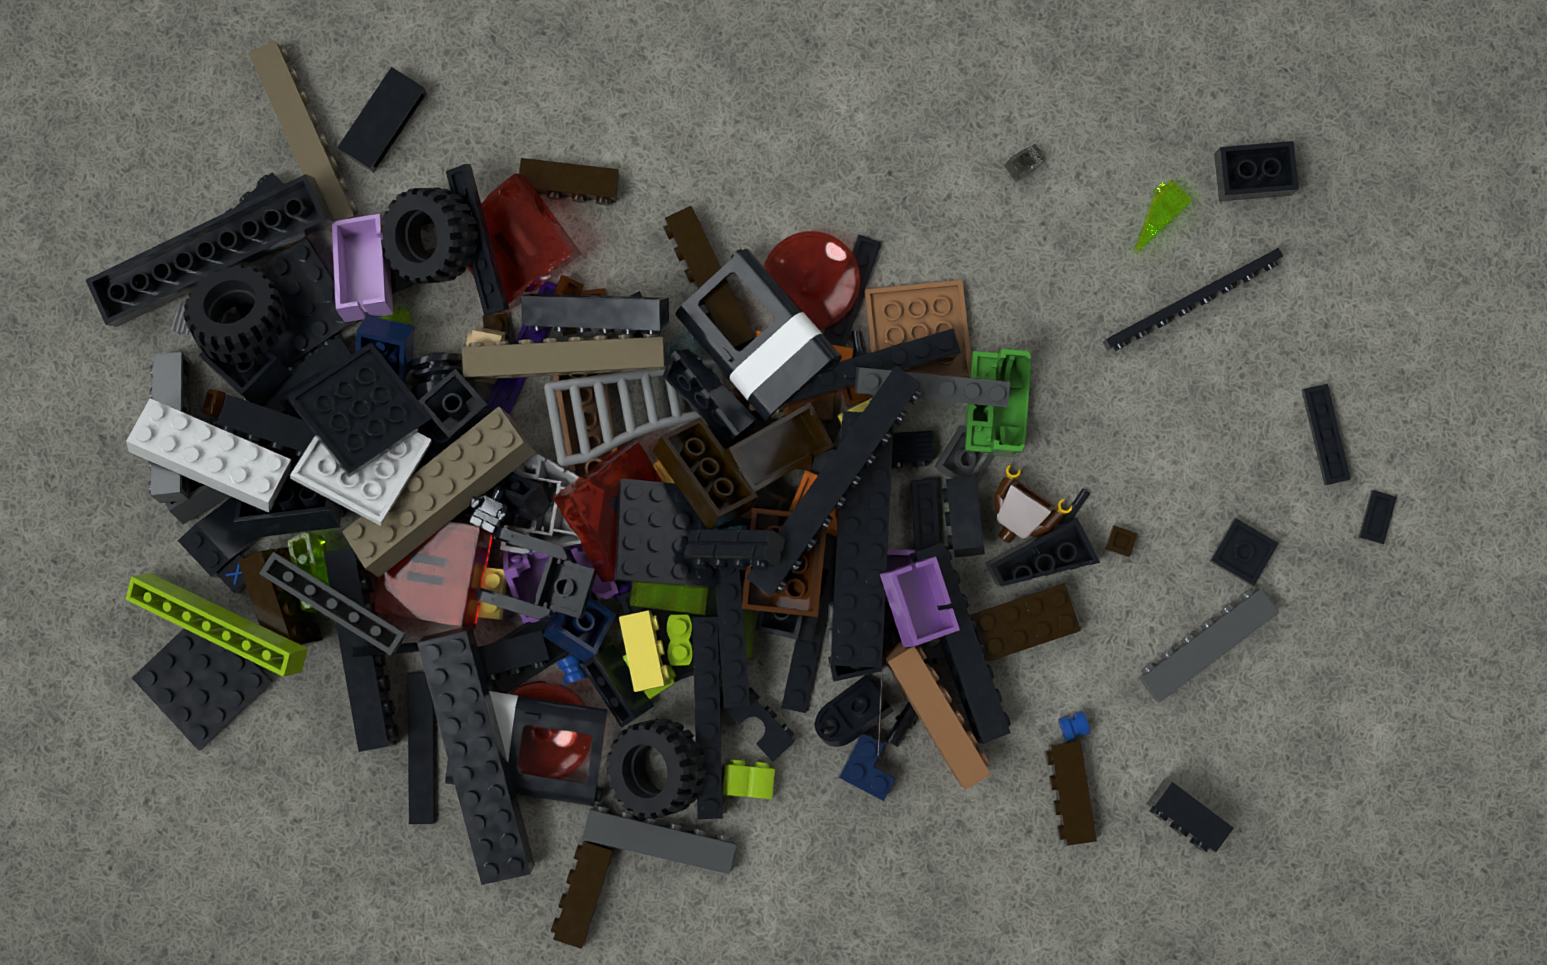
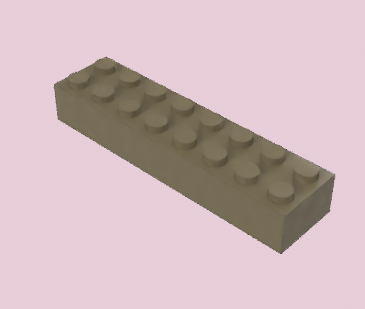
M497 407L410 477L381 526L361 516L343 530L342 533L364 568L380 577L466 509L473 496L478 497L481 494H485L534 455L536 451L513 418L501 407Z

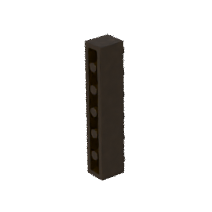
M691 205L665 217L667 225L663 226L668 239L673 238L677 245L673 249L679 262L684 260L688 268L684 272L689 283L694 282L697 289H699L721 269V266ZM725 279L701 301L700 306L705 304L709 312L706 315L733 347L739 349L751 343L755 337L727 279Z

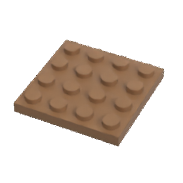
M963 280L865 289L871 352L954 328L961 350L957 357L907 372L970 378L971 353Z

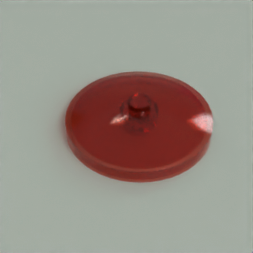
M817 231L793 234L779 242L765 261V269L818 329L827 328L839 322L850 312L857 300L860 290L858 263L850 249L832 235Z
M551 681L529 682L519 686L510 693L511 695L586 706L580 696L573 690ZM526 725L523 728L518 769L522 773L555 778L565 777L577 769L584 761L591 748L592 737L588 734Z

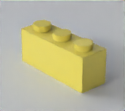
M648 610L619 617L634 692L667 686L666 680H670L667 665L662 664L661 655L665 653L662 640H657L656 630H659L657 616H652V612Z

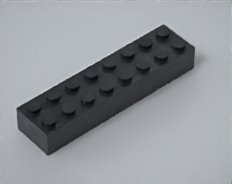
M353 548L324 552L329 586L378 616L376 603L371 602L370 592H373L371 577L367 578L366 569ZM336 622L358 752L397 745L396 740L399 739V730L397 724L393 725L391 716L395 715L393 700L388 699L387 690H391L389 676H384L383 666L386 665V656L348 657L347 650L349 647L373 646V644Z

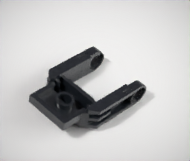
M497 527L493 539L548 555L549 560L546 562L535 604L480 587L477 589L475 600L547 622L562 613L583 619L598 570L577 564L569 548Z

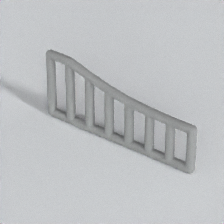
M713 359L702 360L706 368L711 369L724 385L722 370ZM665 370L617 372L548 382L544 385L556 456L560 466L587 463L634 438L655 430L688 423L701 416L696 411L682 414L678 392L666 381L672 416L662 419L658 418L651 378L663 376ZM641 379L649 423L636 427L627 381ZM610 383L618 384L626 432L614 438L603 384ZM590 386L594 387L604 443L593 449H590L579 389ZM555 391H570L581 450L579 454H566Z

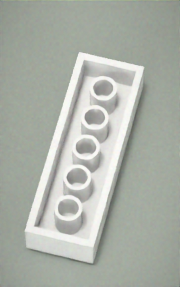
M151 398L126 440L130 453L266 512H270L291 471V459Z

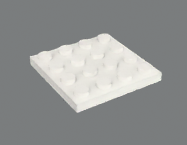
M416 432L349 478L315 436L290 474V478L381 526L431 445L432 440Z

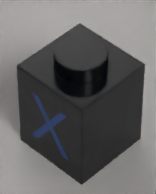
M240 554L217 575L236 594H240L246 588L238 563L239 560L246 557Z

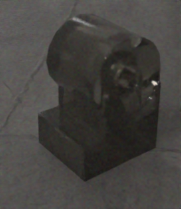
M1033 144L1010 157L1004 167L1015 183H1017L1045 163L1047 159L1037 144Z

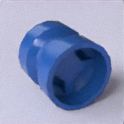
M575 656L557 661L559 669L565 672V675L562 677L564 685L588 678L584 670L580 668L582 661Z
M1083 711L1074 713L1073 718L1065 716L1058 719L1066 742L1074 740L1078 734L1081 736L1091 734Z

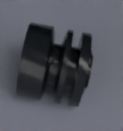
M439 352L411 360V369L418 370L412 373V378L424 380V383L414 386L416 399L420 400L454 369L459 373H463V367L456 366L462 363V355Z

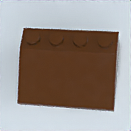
M752 508L750 530H773L778 533L792 512ZM827 528L824 531L820 529L815 537L819 540L811 551L805 550L801 558L804 561L795 573L790 571L786 576L789 582L780 594L775 592L770 596L747 580L746 577L753 569L752 566H747L742 609L818 617Z

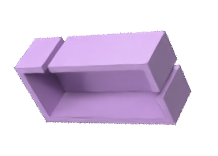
M374 214L334 221L335 223L332 224L337 312L344 322L362 320L366 317V314L374 317L393 315L390 261L386 260L384 255L386 252L385 247L381 246L383 233H380L381 225H384L382 216Z

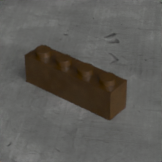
M521 158L517 187L527 197H537L538 194H546L547 198L553 200H562V196L572 197L571 201L586 203V199L596 200L598 205L609 206L610 202L616 203L620 173L619 169Z
M1081 741L1049 744V750L1045 751L1047 765H1052L1053 775L1049 776L1051 790H1056L1057 800L1053 801L1055 815H1060L1061 825L1057 826L1059 840H1064V844L1067 846L1095 842L1097 838Z
M586 840L583 842V845L578 844L574 859L578 860L575 870L570 869L566 881L567 884H570L567 894H562L558 908L562 909L560 918L555 917L551 932L555 933L553 940L583 948L614 849Z

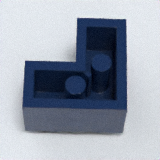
M366 315L356 331V352L372 343L404 382L411 370L410 361L413 360L414 326Z
M862 734L858 737L838 777L884 801L895 778L873 767L878 758V741L866 734ZM880 742L879 754H880V752L882 751V749H883V747H884V745H885V744H883V743H881V742Z

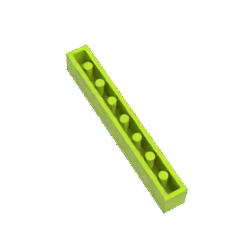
M152 573L131 576L125 600L283 677L302 672L308 648Z

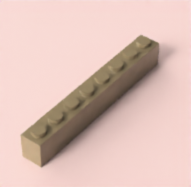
M273 41L249 52L302 174L315 178L334 221L356 218L355 214L359 213L353 199L348 200L345 192L349 191V188L344 178H339L335 171L339 169L335 157L333 155L329 157L326 148L330 147L324 134L319 135L316 126H319L320 123L314 111L310 113L306 106L310 101L304 90L300 91L297 83L300 82V78L295 68L290 69L287 63L291 58L285 46L280 47L276 41ZM331 224L326 227L330 232H332Z
M631 334L619 335L618 339L609 340L608 336H594L593 340L584 341L583 337L568 338V342H559L557 338L543 339L544 343H534V340H519V344L509 345L508 341H495L494 346H484L482 342L469 343V347H462L463 377L466 380L666 369L663 337H658V334H643V338H633Z

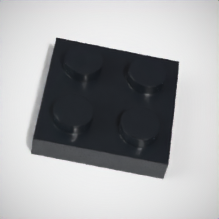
M1234 518L1209 561L1247 584L1254 586L1279 543Z

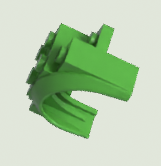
M1001 349L998 353L972 352L970 378L1010 382L1008 407L966 403L964 427H966L965 451L1013 457L1025 448L1031 355L1029 351Z

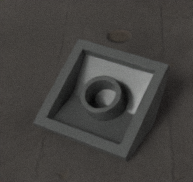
M959 425L934 466L950 479L970 477L984 454L982 452L965 451L966 427L963 425ZM987 455L976 473L977 484L993 460V455Z

